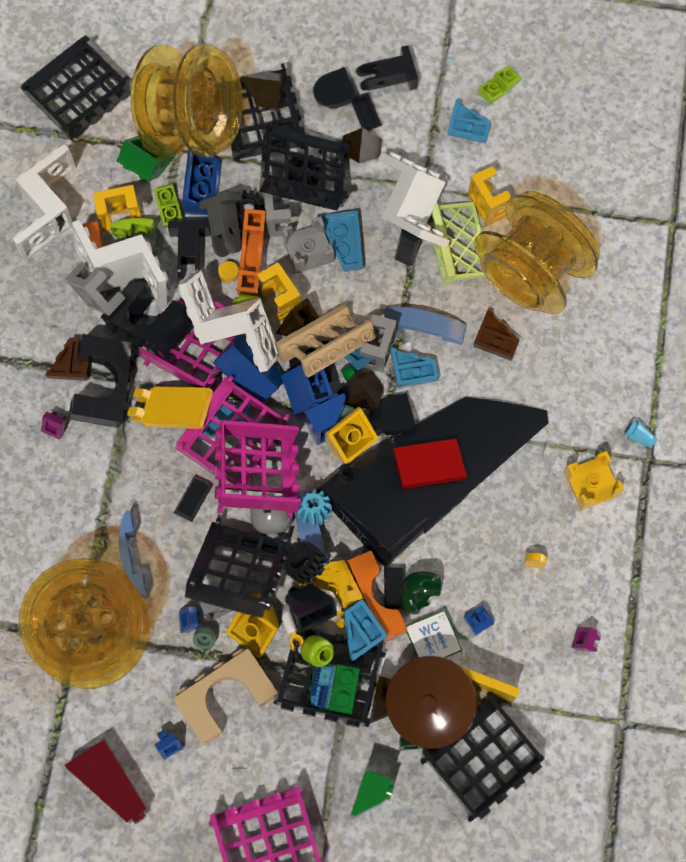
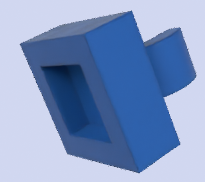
M483 605L464 616L465 621L475 636L494 625V621Z
M196 606L180 610V633H189L205 626V623L197 621V617L204 614L203 611H196Z
M165 729L157 733L160 741L154 745L164 760L183 749L175 733L168 735Z

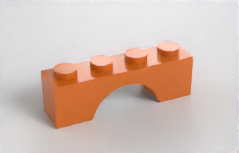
M245 209L237 284L238 295L245 293L258 296L259 280L257 274L260 273L266 211Z
M372 550L347 560V566L364 598L363 601L388 635L381 641L382 644L406 634L407 628L399 610L382 607L372 595L371 586L380 574V568Z

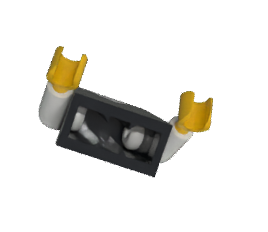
M313 584L302 588L292 586L288 590V595L285 597L286 604L282 610V621L287 635L290 634L289 646L292 651L295 649L294 641H298L301 648L303 647V638L297 635V631L302 633L337 615V626L340 628L344 627L345 624L342 619H344L343 612L345 611H342L341 608L343 607L332 591L319 589Z

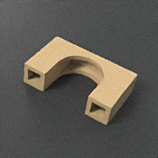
M243 649L238 650L232 655L233 659L227 663L222 661L213 668L214 672L208 676L206 674L199 676L194 681L196 684L190 688L185 686L175 693L176 697L173 700L203 746L223 734L207 707L208 695L216 684L225 680H234L242 683L260 708L278 696V692L249 649L245 651Z

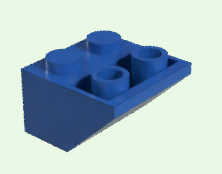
M302 365L281 375L294 415L307 411V408L315 403L321 404L326 402L327 398L333 395L324 369L307 377L304 374Z
M344 393L341 395L334 394L328 397L326 402L321 404L315 403L305 411L306 426L317 446L325 442L326 432L340 422L346 401Z

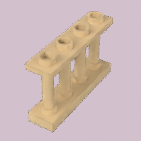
M343 304L277 341L276 346L280 359L283 362L296 357L302 363L305 376L310 377L362 347L363 343H369L374 340L375 333L372 322L369 320L359 326L353 323L348 307ZM345 328L350 330L343 335L338 333ZM327 338H331L333 340L327 343L326 345L321 343ZM311 347H313L314 349H316L315 351H313L312 353H310V354H308V355L304 353L306 350L310 349Z

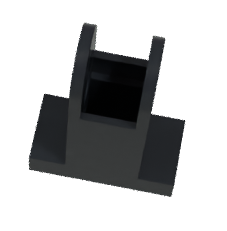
M408 45L401 47L400 56L365 63L356 68V74L360 77L375 74V77L367 78L360 83V88L363 91L406 82L410 91L418 88V75Z
M209 220L168 221L170 237H178L177 271L178 280H182L183 265L195 264V272L200 271V237L210 236Z

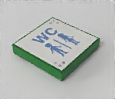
M445 610L406 626L408 638L417 658L423 656L448 658L462 652L460 643Z

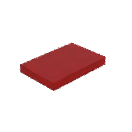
M457 439L398 447L393 450L402 489L466 479V472Z

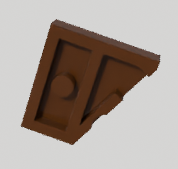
M487 309L473 347L512 361L520 340L493 316L491 310Z
M69 338L64 349L55 358V363L50 370H47L46 378L87 381L89 362L76 360L80 338Z

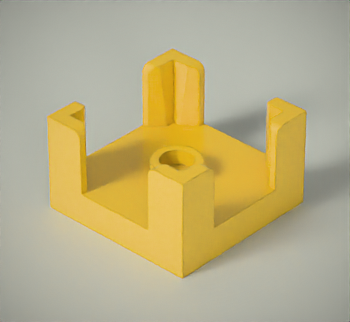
M493 166L471 175L467 193L471 201L475 203V207L486 226L508 217V211H505L502 207L512 202V197L508 191L494 197L491 195L493 191L490 186L491 183L489 180H485L497 174Z
M133 185L93 193L98 219H100L103 233L111 231L110 216L130 212L131 218H141Z
M279 262L258 273L257 278L264 283L259 286V292L263 298L276 291L280 295L274 301L279 309L276 317L281 323L290 310L301 302V295Z
M607 451L597 454L595 459L578 465L577 462L570 464L564 471L580 510L616 498L624 491L621 481L619 480L616 483L608 466L611 458Z
M344 560L328 563L323 567L325 570L321 572L322 574L315 576L317 578L315 581L311 579L310 584L315 585L319 589L329 590L334 593L343 607L341 608L342 611L347 610L364 599ZM299 583V585H300L301 588L304 587V586H306V585H309V584H307V583H305V585H301V584Z

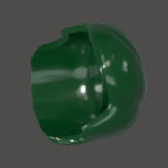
M416 571L406 576L400 590L403 608L408 613L416 615L420 613L423 607L429 606V598L440 596L441 576L432 571Z

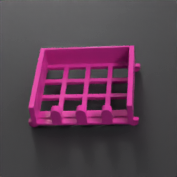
M182 297L180 298L179 301L174 300V301H176V302H178V303H180V304L186 306L185 301H184V299H183ZM212 299L215 309L225 307ZM194 329L190 335L184 334L182 336L186 341L179 351L173 348L170 353L176 355L171 364L159 358V354L153 355L143 348L139 351L141 358L145 360L143 365L148 367L152 363L193 387L212 389L217 382V375L219 372H222L217 366L211 370L200 364L207 351L217 357L220 352L211 348L214 341L208 342L205 345L200 344L198 340L194 339ZM228 337L224 339L231 342L233 338ZM191 342L203 348L196 361L183 354ZM180 358L193 365L188 373L175 367ZM197 368L210 374L205 382L192 376Z
M232 375L229 378L225 377L214 391L203 429H186L176 443L177 451L214 476L216 466L208 462L207 459L215 448L218 447V441H213L202 432L210 421L220 427L221 421L216 419L214 415L222 405L235 413L230 421H236L240 416L247 422L259 423L263 416L266 415L276 422L277 425H287L290 418L289 414L282 417L234 384L232 381L235 377ZM231 392L244 400L239 409L225 401ZM247 404L261 412L255 421L242 412ZM234 436L235 438H237L238 440H240V442L237 444V446H236L235 448H236V449H240V448H241V437H240V436ZM198 437L212 445L204 457L190 449ZM246 437L247 446L253 450H261V447H257L248 441V437ZM266 439V451L274 450L276 439ZM225 453L228 456L225 466H228L232 460L241 465V459L235 456L236 454ZM255 455L249 464L246 463V467L261 468V456ZM225 473V483L241 485V475L236 481ZM246 473L247 486L252 480V478H250V475L252 473Z
M221 421L220 427L215 430V441H218V447L215 449V460H218V466L215 468V479H218V486L215 487V499H218L217 513H222L223 507L287 511V518H292V512L297 513L301 504V499L297 498L299 483H296L299 464L295 463L298 453V445H295V438L299 431V426ZM225 435L240 436L241 449L225 448ZM246 437L261 438V450L246 449ZM266 439L281 440V452L266 451ZM225 453L241 454V467L225 466ZM246 455L261 456V468L246 467ZM266 456L281 457L282 470L266 469ZM225 471L241 472V485L225 484ZM246 473L261 474L262 487L247 486ZM266 474L282 475V488L267 487ZM225 489L241 490V494H227ZM246 491L262 492V496L246 495ZM267 492L282 493V497H269Z
M296 786L292 790L279 792L261 800H254L240 807L236 806L218 814H210L211 821H209V826L214 828L223 862H229L226 850L243 845L247 862H265L268 860L275 862L274 858L291 853L293 862H298L295 851L312 846L316 862H321L302 800V796L306 795L305 791L300 792L299 787ZM299 803L304 820L287 825L283 808ZM278 810L283 827L266 832L262 815ZM257 817L262 834L246 839L241 822ZM237 824L241 841L225 846L220 829ZM305 825L310 842L293 846L289 830ZM285 832L289 848L273 853L268 837ZM264 838L268 855L252 860L247 843Z

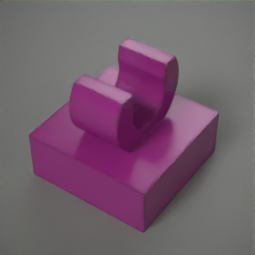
M55 411L52 413L46 412L42 418L41 432L60 440L64 435L67 417L60 418Z
M577 627L571 648L577 651L597 652V648L593 646L595 641H600L601 639L597 635L598 630L592 627Z

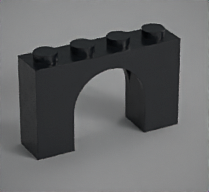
M133 280L121 292L125 297L122 303L110 316L105 314L101 316L102 320L106 323L104 325L105 328L111 333L117 332L124 340L128 341L130 339L136 346L140 348L144 346L151 354H159L163 357L168 355L193 324L187 315V307L173 300L154 322L145 326H136L138 318L154 298L145 286Z
M87 334L81 335L76 360L105 366L114 377L115 389L112 394L100 398L74 394L70 401L68 420L119 428L122 422L126 421L127 410L124 409L125 402H128L130 390H127V382H130L132 377V370H129V365L133 362L135 353L132 350V343Z

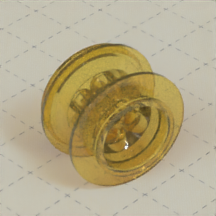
M196 44L188 49L183 56L178 50L169 45L150 47L138 61L131 85L132 117L137 134L143 145L151 153L159 157L174 156L186 146L194 155L209 158L226 150L232 144L241 123L243 99L240 78L230 57L211 44Z
M525 191L520 195L512 196L506 202L505 212L512 226L510 231L505 236L493 231H482L475 237L474 248L480 259V265L484 274L504 296L525 309L558 314L567 305L565 292L559 282L566 274L577 278H589L594 275L598 269L600 249L587 226L567 207L545 194Z
M71 559L58 563L43 572L28 589L19 613L20 637L29 657L52 678L74 688L95 689L120 680L137 665L148 643L150 623L148 611L142 597L131 580L121 570L97 559ZM90 598H99L95 606H88ZM76 603L73 609L67 610L70 606ZM105 614H111L112 620L109 623H101V619ZM85 617L87 619L86 622H78L79 618L83 619ZM60 621H66L65 629L58 631ZM102 635V642L98 645H93V637ZM74 638H79V646L73 649L70 648V641Z

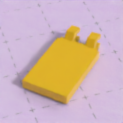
M154 386V388H150V391L144 388L135 389L133 397L138 398V403L145 404L144 409L129 407L127 415L132 417L133 422H142L145 427L203 429L213 391L211 388Z
M462 667L471 678L476 690L510 703L517 698L519 688Z

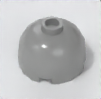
M250 509L251 523L255 530L266 534V537L277 538L279 533L285 532L290 528L293 512L292 518H287V511Z

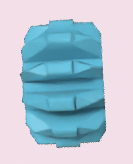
M313 489L311 494L305 491L304 497L298 496V499H301V504L296 515L298 519H302L304 525L311 522V526L314 527L316 522L322 525L323 519L329 520L332 505L330 504V498L325 497L323 491L316 494V490Z

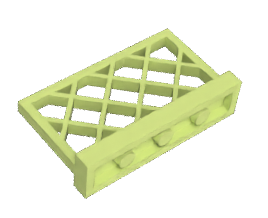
M436 202L429 217L428 225L432 226L431 231L434 228L443 232V237L450 240L451 245L448 244L447 248L433 243L443 285H449L452 281L491 277L492 270L475 203L465 202L438 205V202ZM470 208L471 217L468 219L460 214L461 209ZM441 211H449L454 216L449 221L442 216ZM456 217L466 223L462 229L452 223ZM467 225L475 229L476 234L474 237L464 231ZM448 227L458 233L455 239L447 235L446 230ZM460 235L470 241L467 247L457 242ZM472 243L480 247L481 252L479 255L468 249ZM453 245L463 251L459 258L451 252ZM465 253L475 259L471 266L461 260ZM478 261L484 265L485 271L479 272L473 266ZM460 264L467 269V272L465 274H457L456 265Z

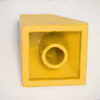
M360 407L327 431L325 435V442L331 452L344 464L350 463L379 439Z
M254 592L250 596L260 599L261 595ZM271 604L269 611L265 610L263 618L237 612L225 632L244 648L249 649L259 659L262 658L280 628L273 605Z

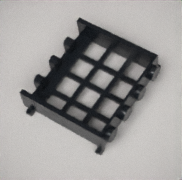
M87 35L81 37L21 85V90L25 92V95L70 140L79 137L86 128L94 125L102 115L110 112L117 103L125 100L131 93L128 83L131 81V78L126 76L123 79L87 43L90 40ZM83 52L92 59L86 66L77 58ZM75 61L82 69L71 77L63 68ZM96 64L105 72L98 78L89 70ZM60 72L67 81L56 88L49 79ZM86 72L94 81L83 89L75 80ZM108 76L117 84L111 90L102 82ZM45 83L53 92L42 100L34 91ZM72 84L80 93L69 101L61 91ZM99 85L106 94L95 101L88 92ZM57 95L65 104L54 112L46 103ZM84 96L92 105L81 113L73 104ZM70 108L77 117L66 124L59 115Z
M281 63V70L271 71V73L284 74L281 91H285L287 102L279 103L278 108L289 107L291 118L277 121L275 111L270 110L273 122L269 123H272L274 126L293 123L294 131L305 134L304 127L299 125V121H301L300 110L295 109L294 105L297 104L296 95L290 89V87H293L291 75H287L285 63ZM222 75L218 76L219 81L216 82V89L219 95L224 123L227 128L233 161L262 155L263 141L260 129H264L266 123L258 125L256 113L268 110L254 108L252 95L242 78L224 81ZM246 90V93L232 95V92ZM248 98L250 109L236 112L233 100ZM252 114L254 126L240 128L237 117ZM256 130L258 142L244 145L241 133ZM272 139L271 146L285 149V145L280 143V139ZM290 142V149L299 147V144Z
M266 123L264 127L266 132L262 143L259 192L337 211L343 199H348L349 193L343 191L344 152L345 150H350V145L274 126L272 123ZM272 137L280 139V143L285 145V149L271 146ZM290 142L299 144V148L304 150V154L290 151ZM309 147L318 149L319 154H322V159L309 156ZM271 151L284 154V163L270 160ZM327 151L336 154L335 162L327 160ZM289 156L303 159V168L289 165ZM308 161L322 164L321 173L308 170ZM270 165L283 168L284 177L270 175ZM326 165L335 167L334 176L326 174ZM289 170L302 173V183L289 180ZM307 175L321 178V187L307 184ZM326 180L334 182V191L325 189Z
M217 517L216 523H211L186 582L185 598L263 618L265 610L269 611L273 600L270 597L271 594H276L278 587L276 579H281L284 566L281 565L284 563V560H288L286 555L287 553L289 554V551H286L289 536L284 535L283 541L228 526L220 525L222 518ZM218 544L234 548L230 558L215 554ZM238 550L254 554L251 563L236 560L235 557ZM258 555L274 559L271 569L255 565ZM212 559L228 563L225 572L210 569L209 566ZM233 564L248 568L245 578L229 574ZM256 570L267 573L266 583L250 580L252 571ZM206 573L222 578L219 587L203 583ZM227 579L243 583L239 593L223 589ZM247 585L263 589L260 599L244 595Z
M308 629L302 633L296 632L297 635L303 638V642L309 636L319 635L331 642V644L336 642L348 645L347 639L341 634H335L334 636L323 633L320 629H314V631ZM294 641L295 649L294 651L291 649L289 651L278 699H274L273 704L281 706L280 709L294 712V709L302 710L303 715L315 717L316 714L325 716L324 720L337 723L338 719L347 721L346 725L359 728L360 725L369 727L370 722H366V716L380 657L385 658L386 654L382 652L383 644L379 643L378 646H373L369 649V651L375 652L372 675L368 676L359 673L358 676L360 679L370 681L367 696L355 694L354 698L365 701L361 718L353 715L349 717L307 707L308 704H304L307 690L311 688L312 683L309 682L312 669L315 666L303 659L294 658L298 641ZM293 662L309 666L305 682L289 678ZM287 683L303 686L300 703L284 699Z
M490 695L477 707L471 727L459 740L445 747L428 748L421 754L423 759L420 763L422 765L426 762L469 813L470 817L467 820L470 823L477 817L482 820L491 812L489 807L494 802L499 805L508 797L506 792L513 787L516 790L526 781L523 777L529 772L534 775L543 767L540 763L545 758L501 708L497 700ZM494 712L505 724L495 735L483 724V721ZM477 726L489 737V740L478 749L467 737ZM509 729L519 740V743L507 752L498 742L497 738ZM463 739L473 753L461 763L450 749ZM493 742L504 756L491 766L482 756L481 752ZM523 745L534 759L521 769L511 755ZM446 753L457 765L447 775L436 764V761ZM477 756L487 770L475 780L464 766ZM507 759L518 773L505 783L494 769ZM459 770L471 782L462 792H459L449 780ZM491 773L501 787L489 797L478 783ZM473 787L485 799L475 810L463 797Z

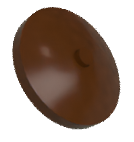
M423 656L405 663L394 674L387 689L386 709L392 726L406 741L422 748H441L456 742L469 730L477 711V695L471 678L457 663L440 656Z

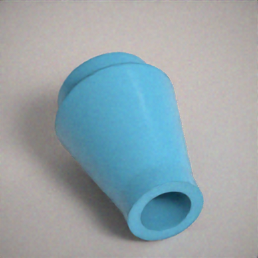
M632 420L624 431L627 439L649 448L657 440V437L651 434L639 421L635 422Z

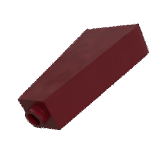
M103 739L65 764V767L127 823L134 822V824H137L146 818L145 813L149 809L106 740Z

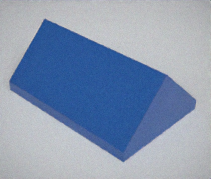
M188 146L182 204L185 214L208 216L207 210L200 209L199 201L218 195L221 160L193 146Z
M244 334L236 335L213 361V364L228 378L230 375L235 377L232 381L234 384L260 402H263L275 393L282 383L281 375L284 373L275 364L268 371H259L258 366L253 361V352L251 347L248 346Z

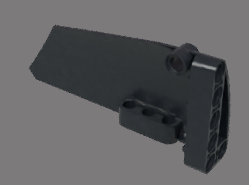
M464 397L417 424L416 431L402 433L354 462L342 465L333 476L316 489L317 494L323 491L325 497L330 498L332 511L369 551L372 550L374 557L383 566L388 567L405 552L408 546L423 533L426 534L459 505L471 491L549 423L547 410L507 402ZM457 439L466 472V479L402 489L393 453L394 448ZM341 474L349 475L350 480L344 479Z

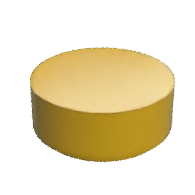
M232 261L223 262L218 268L219 277L227 283L235 281L239 274L237 264Z
M527 553L524 564L529 567L542 568L546 566L547 557L541 553Z

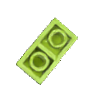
M508 65L496 72L493 79L481 85L477 92L491 105L521 81V77Z
M173 184L154 189L163 226H168V221H183Z
M144 218L123 219L110 224L112 235L119 239L132 238L134 232L139 235L142 234V236H154L156 229L154 220Z

